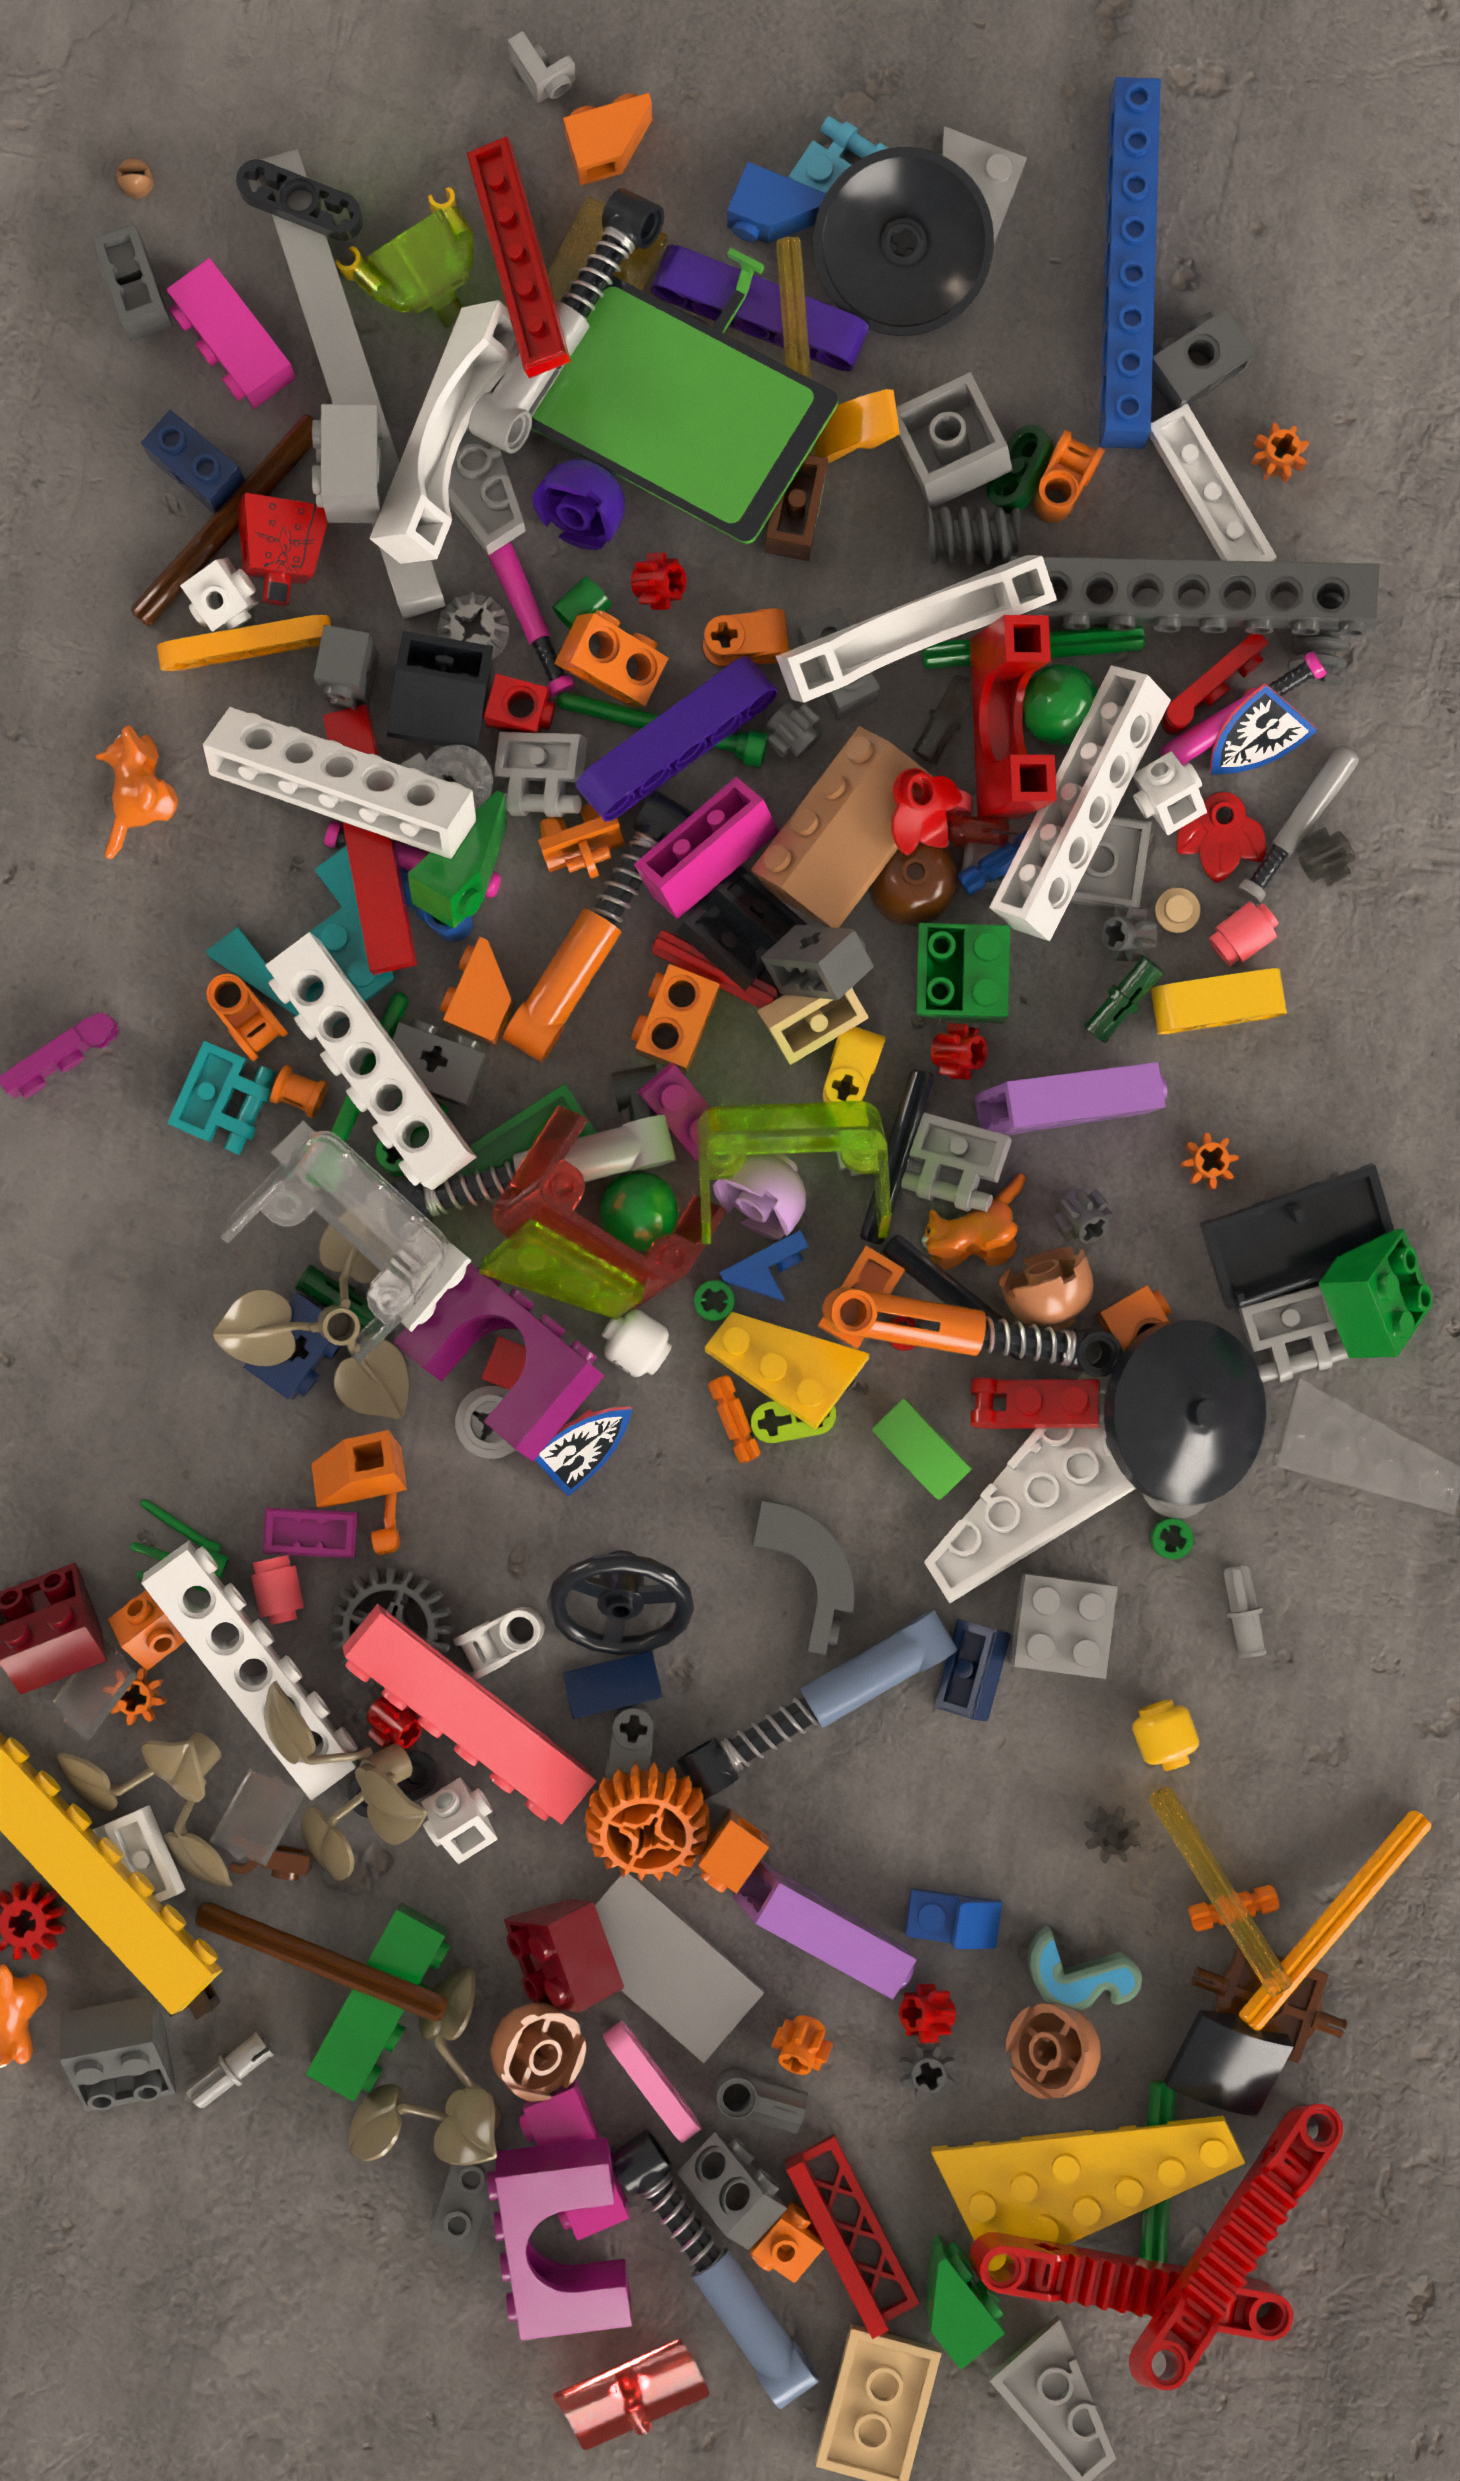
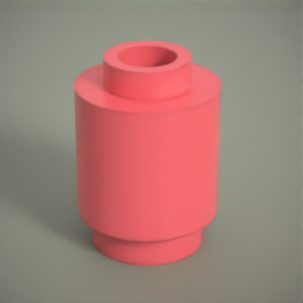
M1249 901L1214 928L1216 933L1210 936L1208 940L1225 964L1231 967L1237 961L1241 964L1274 940L1277 935L1273 928L1278 925V921L1265 904L1261 903L1256 907Z
M289 1555L254 1562L255 1574L250 1576L259 1618L269 1616L270 1625L298 1619L296 1610L305 1607L296 1565L291 1566Z

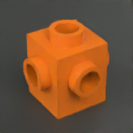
M147 1590L130 1600L127 1605L108 1618L120 1646L147 1671L186 1641Z
M783 2202L787 2210L750 2248V2256L764 2270L770 2272L774 2269L795 2283L821 2253L824 2246L808 2212L795 2202H791L789 2205Z

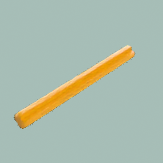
M1416 1810L1407 1813L1239 2012V2017L1249 2028L1259 2031L1265 2026L1431 1829V1823L1423 1814Z

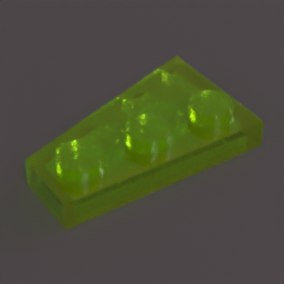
M532 1219L486 1256L482 1261L479 1274L616 1320L642 1300L645 1285Z

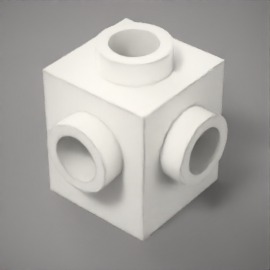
M228 557L213 561L180 585L192 602L189 605V609L194 618L201 626L205 628L208 626L212 632L225 627L228 630L241 627L252 618L248 611L259 603L253 595L256 592V588L249 576L242 569L236 570Z
M1172 751L1134 773L1133 778L1139 792L1134 794L1133 798L1139 810L1146 819L1153 815L1167 835L1207 813L1198 789L1202 786L1197 772L1190 763L1182 765Z
M461 1777L421 1802L423 1808L428 1810L427 1816L429 1820L423 1823L428 1836L437 1847L442 1844L458 1864L498 1839L487 1817L488 1814L493 1812L487 1798L479 1788L472 1792Z

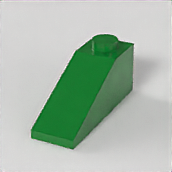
M498 790L475 810L476 822L452 859L430 852L408 873L412 904L453 929L466 917H470L477 912L487 892L508 825L504 794Z

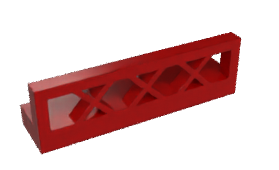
M835 2134L785 2159L786 2171L871 2338L874 2339L889 2331L887 2321L920 2305V2301ZM831 2150L839 2165L834 2182L814 2177L807 2162ZM842 2175L845 2176L850 2188L840 2185ZM820 2187L831 2190L828 2201ZM837 2193L856 2198L860 2209L855 2225L835 2218L832 2207ZM864 2216L872 2230L861 2227ZM842 2229L852 2232L849 2243ZM858 2234L878 2241L881 2251L876 2266L856 2259L853 2250ZM885 2258L893 2272L883 2269ZM863 2271L873 2274L871 2284H869ZM879 2277L899 2282L906 2297L882 2309L874 2294Z

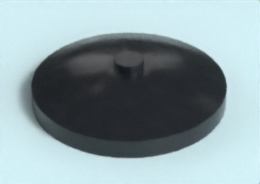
M918 147L883 149L863 157L846 169L832 184L821 203L813 236V251L817 272L823 287L834 304L839 309L864 320L869 325V330L893 336H912L927 333L946 325L958 317L973 302L985 283L994 250L993 221L990 209L979 186L961 166L937 152Z
M1173 1320L1147 1329L1137 1336L1123 1351L1108 1382L1104 1402V1424L1111 1454L1122 1474L1136 1489L1155 1500L1180 1505L1207 1503L1233 1489L1247 1474L1259 1452L1266 1423L1264 1386L1253 1358L1234 1335L1209 1322Z

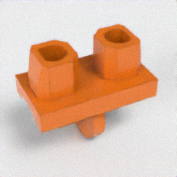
M588 803L580 810L584 822L580 825L567 829L563 817H550L540 822L542 838L538 839L549 873L564 867L568 868L569 873L586 867L590 879L598 877L599 873L595 864L612 858L611 850L625 846L618 819L605 822Z

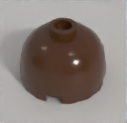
M919 842L910 855H904L898 849L868 888V892L874 907L886 919L900 924H909V926H918L919 923L935 921L949 908L957 891L958 872L951 854L945 848L930 847Z

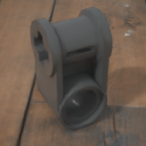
M639 1703L619 1708L615 1712L610 1749H607L605 1778L613 1779L618 1768L629 1774L635 1763H637L642 1771H648L652 1766L654 1720L651 1711L644 1704ZM632 1715L639 1716L640 1724L646 1726V1728L638 1729L636 1736L628 1735L627 1727L620 1726L621 1723H628Z

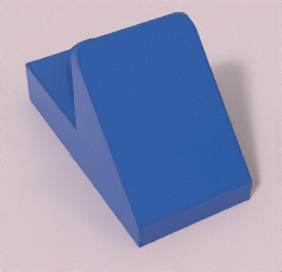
M800 1230L720 1271L719 1276L722 1282L784 1302L785 1299L769 1269L777 1266L781 1273L804 1261L801 1252L807 1250L809 1245Z
M911 1888L904 1934L907 1937L951 1943L954 1949H994L997 1945L1002 1901Z

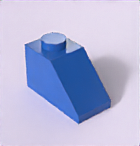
M747 162L727 209V228L732 229L733 234L744 241L756 242L759 240L767 244L815 225L818 211L827 193Z

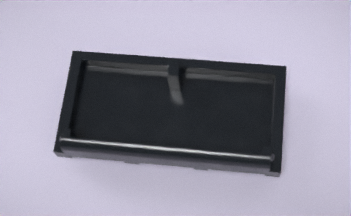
M1372 1163L1328 1180L1315 1182L1307 1185V1187L1276 1198L1260 1201L1250 1207L1221 1217L1200 1222L1223 1303L1228 1309L1242 1308L1320 1281L1337 1257L1394 1230L1377 1168Z

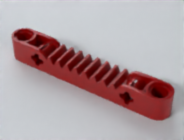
M1303 2104L1292 2107L1285 2114L1133 2346L1129 2355V2369L1131 2375L1139 2384L1148 2388L1172 2391L1179 2388L1187 2380L1215 2336L1219 2320L1226 2316V2307L1235 2302L1237 2290L1248 2282L1246 2276L1257 2268V2259L1268 2251L1266 2245L1277 2237V2228L1288 2220V2211L1297 2206V2199L1311 2187L1340 2143L1343 2135V2123L1340 2115L1334 2108L1326 2104ZM1311 2116L1318 2124V2134L1314 2140L1311 2139L1307 2132V2122ZM1161 2351L1166 2359V2368L1157 2377L1152 2369V2360Z
M987 2232L979 2236L973 2242L969 2252V2261L972 2269L981 2281L994 2292L1046 2302H1059L1060 2300L1066 2304L1077 2302L1088 2308L1090 2305H1094L1101 2310L1107 2311L1108 2308H1111L1122 2314L1128 2311L1139 2317H1143L1144 2314L1151 2317L1154 2316L1186 2267L999 2232ZM1006 2254L1005 2264L996 2271L988 2270V2265L994 2256ZM1246 2277L1248 2282L1237 2290L1235 2302L1226 2307L1227 2314L1219 2320L1217 2332L1265 2341H1275L1284 2337L1293 2323V2310L1290 2303L1269 2283ZM1271 2302L1269 2312L1261 2318H1256L1259 2307L1264 2303Z

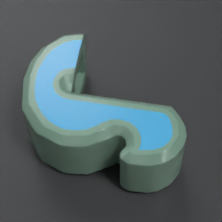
M1048 1925L1035 1932L1028 1946L1027 1963L1030 1976L1043 2000L1048 2003H1059L1080 2011L1091 2006L1103 1990H1107L1106 1995L1112 2004L1120 2005L1133 1999L1141 1988V1971L1130 1957L1120 1951L1062 1968L1055 1940Z

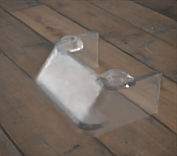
M318 1131L309 1135L227 1219L220 1238L228 1244L259 1211L273 1223L284 1227L295 1226L301 1223L313 1210L323 1217L382 1271L370 1285L367 1296L368 1306L376 1317L356 1337L353 1358L360 1363L411 1312L445 1264L448 1257V1241L442 1231L339 1136L328 1131Z

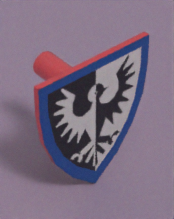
M1264 683L1231 713L1219 731L1212 749L1210 774L1239 773L1264 766L1282 758L1315 734L1318 729L1268 684ZM1251 688L1245 691L1243 697L1251 691L1255 690L1256 688Z
M631 1406L607 1408L596 1412L588 1409L576 1420L562 1426L535 1461L567 1496L571 1495L586 1483L616 1450L627 1429L632 1412Z

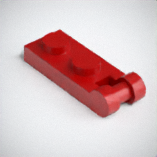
M1250 634L1169 704L1161 719L1163 730L1170 735L1181 734L1187 728L1193 718L1194 711L1205 702L1209 707H1212L1230 691L1226 683L1239 673L1243 678H1246L1264 661L1260 654L1269 643L1262 634Z
M975 1378L971 1380V1395L975 1396V1410L970 1412V1426L983 1429L1100 1428L1099 1379L996 1380L993 1378ZM993 1398H1006V1411L993 1410Z

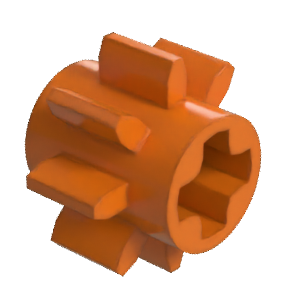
M1273 423L1269 430V438L1258 434L1253 444L1262 451L1254 455L1251 464L1261 465V468L1265 471L1264 480H1267L1270 476H1280L1281 480L1286 483L1291 476V467L1297 471L1303 470L1307 461L1299 456V454L1306 451L1309 441H1300L1299 437L1295 434L1297 426H1292L1290 430H1280L1277 423ZM1278 447L1286 451L1282 459L1274 455Z
M1206 1132L1202 1135L1201 1147L1192 1142L1186 1143L1185 1148L1191 1153L1189 1160L1183 1161L1179 1166L1181 1168H1190L1193 1174L1189 1181L1190 1185L1195 1184L1200 1179L1206 1180L1208 1189L1214 1190L1217 1186V1176L1226 1181L1234 1178L1227 1168L1229 1163L1238 1160L1239 1156L1229 1155L1225 1148L1229 1143L1228 1138L1215 1143L1212 1142L1210 1133ZM1213 1152L1217 1156L1214 1164L1218 1169L1212 1168L1205 1171L1201 1167L1205 1160L1200 1154L1206 1155Z
M143 1667L139 1669L134 1679L126 1670L118 1673L119 1679L123 1684L120 1687L107 1689L108 1694L116 1696L117 1705L110 1710L111 1714L120 1711L127 1714V1725L134 1724L138 1714L141 1713L148 1722L156 1719L155 1713L151 1708L154 1705L167 1703V1699L158 1696L157 1687L162 1685L164 1682L163 1678L155 1681L146 1678L148 1671ZM139 1685L140 1694L147 1696L146 1701L134 1706L135 1699L128 1696V1691L137 1688Z
M798 2015L794 2018L793 2022L785 2019L783 2026L778 2027L771 2047L781 2050L778 2061L783 2068L795 2074L806 2075L811 2072L812 2068L819 2071L822 2063L827 2062L833 2043L824 2040L826 2028L819 2020L806 2015Z

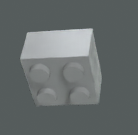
M971 372L896 407L900 434L895 438L931 509L1013 471L1008 445Z
M321 404V420H313L312 422L313 448H316L317 463H321V465H313L312 488L313 494H316L317 507L324 508L328 523H376L382 508V429L377 405Z
M1020 1572L1009 1663L1019 1668L1106 1679L1118 1586L1108 1583Z

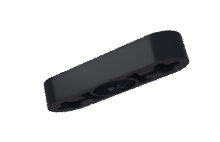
M260 159L245 162L237 172L236 183L240 195L252 207L339 241H347L356 237L362 229L363 216L359 203L353 196ZM260 175H263L266 184L270 188L278 190V201L274 202L276 198L273 190L259 186L256 192H252L248 181H257ZM296 190L308 191L312 195L310 206L302 211L291 209L287 205V200L292 192ZM322 199H325L326 209L333 213L340 214L343 208L348 209L351 221L343 220L340 226L336 225L333 215L321 210Z

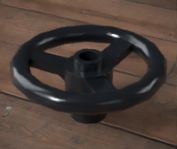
M624 1550L614 1551L608 1555L593 1556L572 1564L553 1581L546 1601L553 1625L569 1641L591 1651L614 1655L645 1653L669 1644L687 1629L695 1608L690 1586L674 1569L652 1558L637 1556L632 1552ZM645 1576L661 1584L644 1585ZM571 1589L598 1598V1609L603 1615L607 1616L603 1634L595 1633L579 1625L568 1614L565 1601ZM675 1602L676 1608L672 1618L662 1627L642 1635L622 1637L625 1621L639 1615L643 1610L644 1604Z

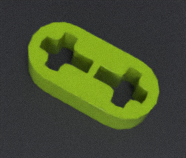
M767 1402L760 1405L753 1412L751 1429L759 1440L766 1443H777L820 1435L828 1432L833 1427L836 1420V1408L833 1406L829 1412V1417H825L822 1421V1426L815 1430L804 1421L797 1422L796 1416L777 1402ZM773 1409L775 1416L790 1415L792 1424L777 1427V1435L769 1436L767 1429H759L758 1420L765 1418V1410Z

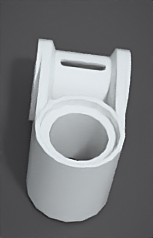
M520 1607L491 1622L488 1620L454 1638L453 1641L456 1646L462 1647L473 1668L471 1676L477 1680L510 1662V1659L531 1649L541 1640L545 1624L543 1617L538 1611L531 1607ZM525 1617L532 1623L534 1633L531 1640L520 1641L512 1635L510 1628L514 1618Z

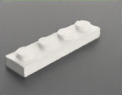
M1185 404L1151 423L1150 439L1222 561L1275 562L1277 559L1276 554L1189 405Z

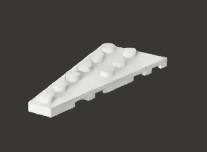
M1102 1351L1099 1353L1100 1356L1094 1363H1096L1100 1359ZM1082 1373L1078 1378L1099 1379L1100 1428H1036L1008 1461L1007 1467L992 1484L990 1483L975 1505L962 1520L955 1524L924 1561L949 1603L1136 1489L1120 1471L1107 1442L1104 1424V1402L1111 1374L1106 1377H1094Z

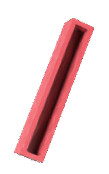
M379 1604L374 1607L342 1646L344 1656L348 1659L345 1666L349 1671L364 1682L373 1678L385 1688L381 1694L391 1704L402 1711L406 1706H409L421 1716L417 1722L426 1731L436 1738H440L444 1733L457 1743L453 1749L466 1762L475 1766L480 1761L493 1771L489 1775L490 1779L505 1792L511 1794L514 1789L528 1798L524 1803L525 1806L540 1819L546 1821L551 1816L562 1825L597 1782L588 1767Z

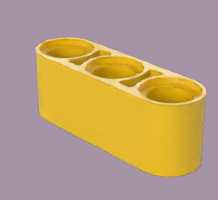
M1280 968L1170 983L1150 989L1157 1034H1171L1245 1023L1287 1014Z

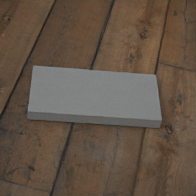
M973 795L972 813L968 822L961 872L971 865L978 866L979 860L1007 842L1014 843L1015 837L1029 829L1037 811L1022 819H978L977 795ZM1112 816L1069 903L1108 909L1116 907L1139 908L1152 822ZM1006 874L992 883L989 881L985 882L986 885L982 889L998 891Z
M631 1872L623 1878L620 1874L594 1905L625 1987L621 1991L701 2062L705 2063L764 1994V1989L647 1886L640 1882Z

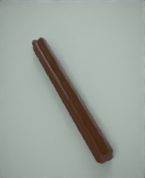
M305 414L298 420L132 605L131 612L140 622L151 626L183 591L180 585L200 572L239 528L238 502L245 493L268 496L313 446L312 422L315 420L313 417Z
M202 1903L198 1909L195 1923L198 1927L428 2020L441 2021L448 2006L446 1996L214 1903Z

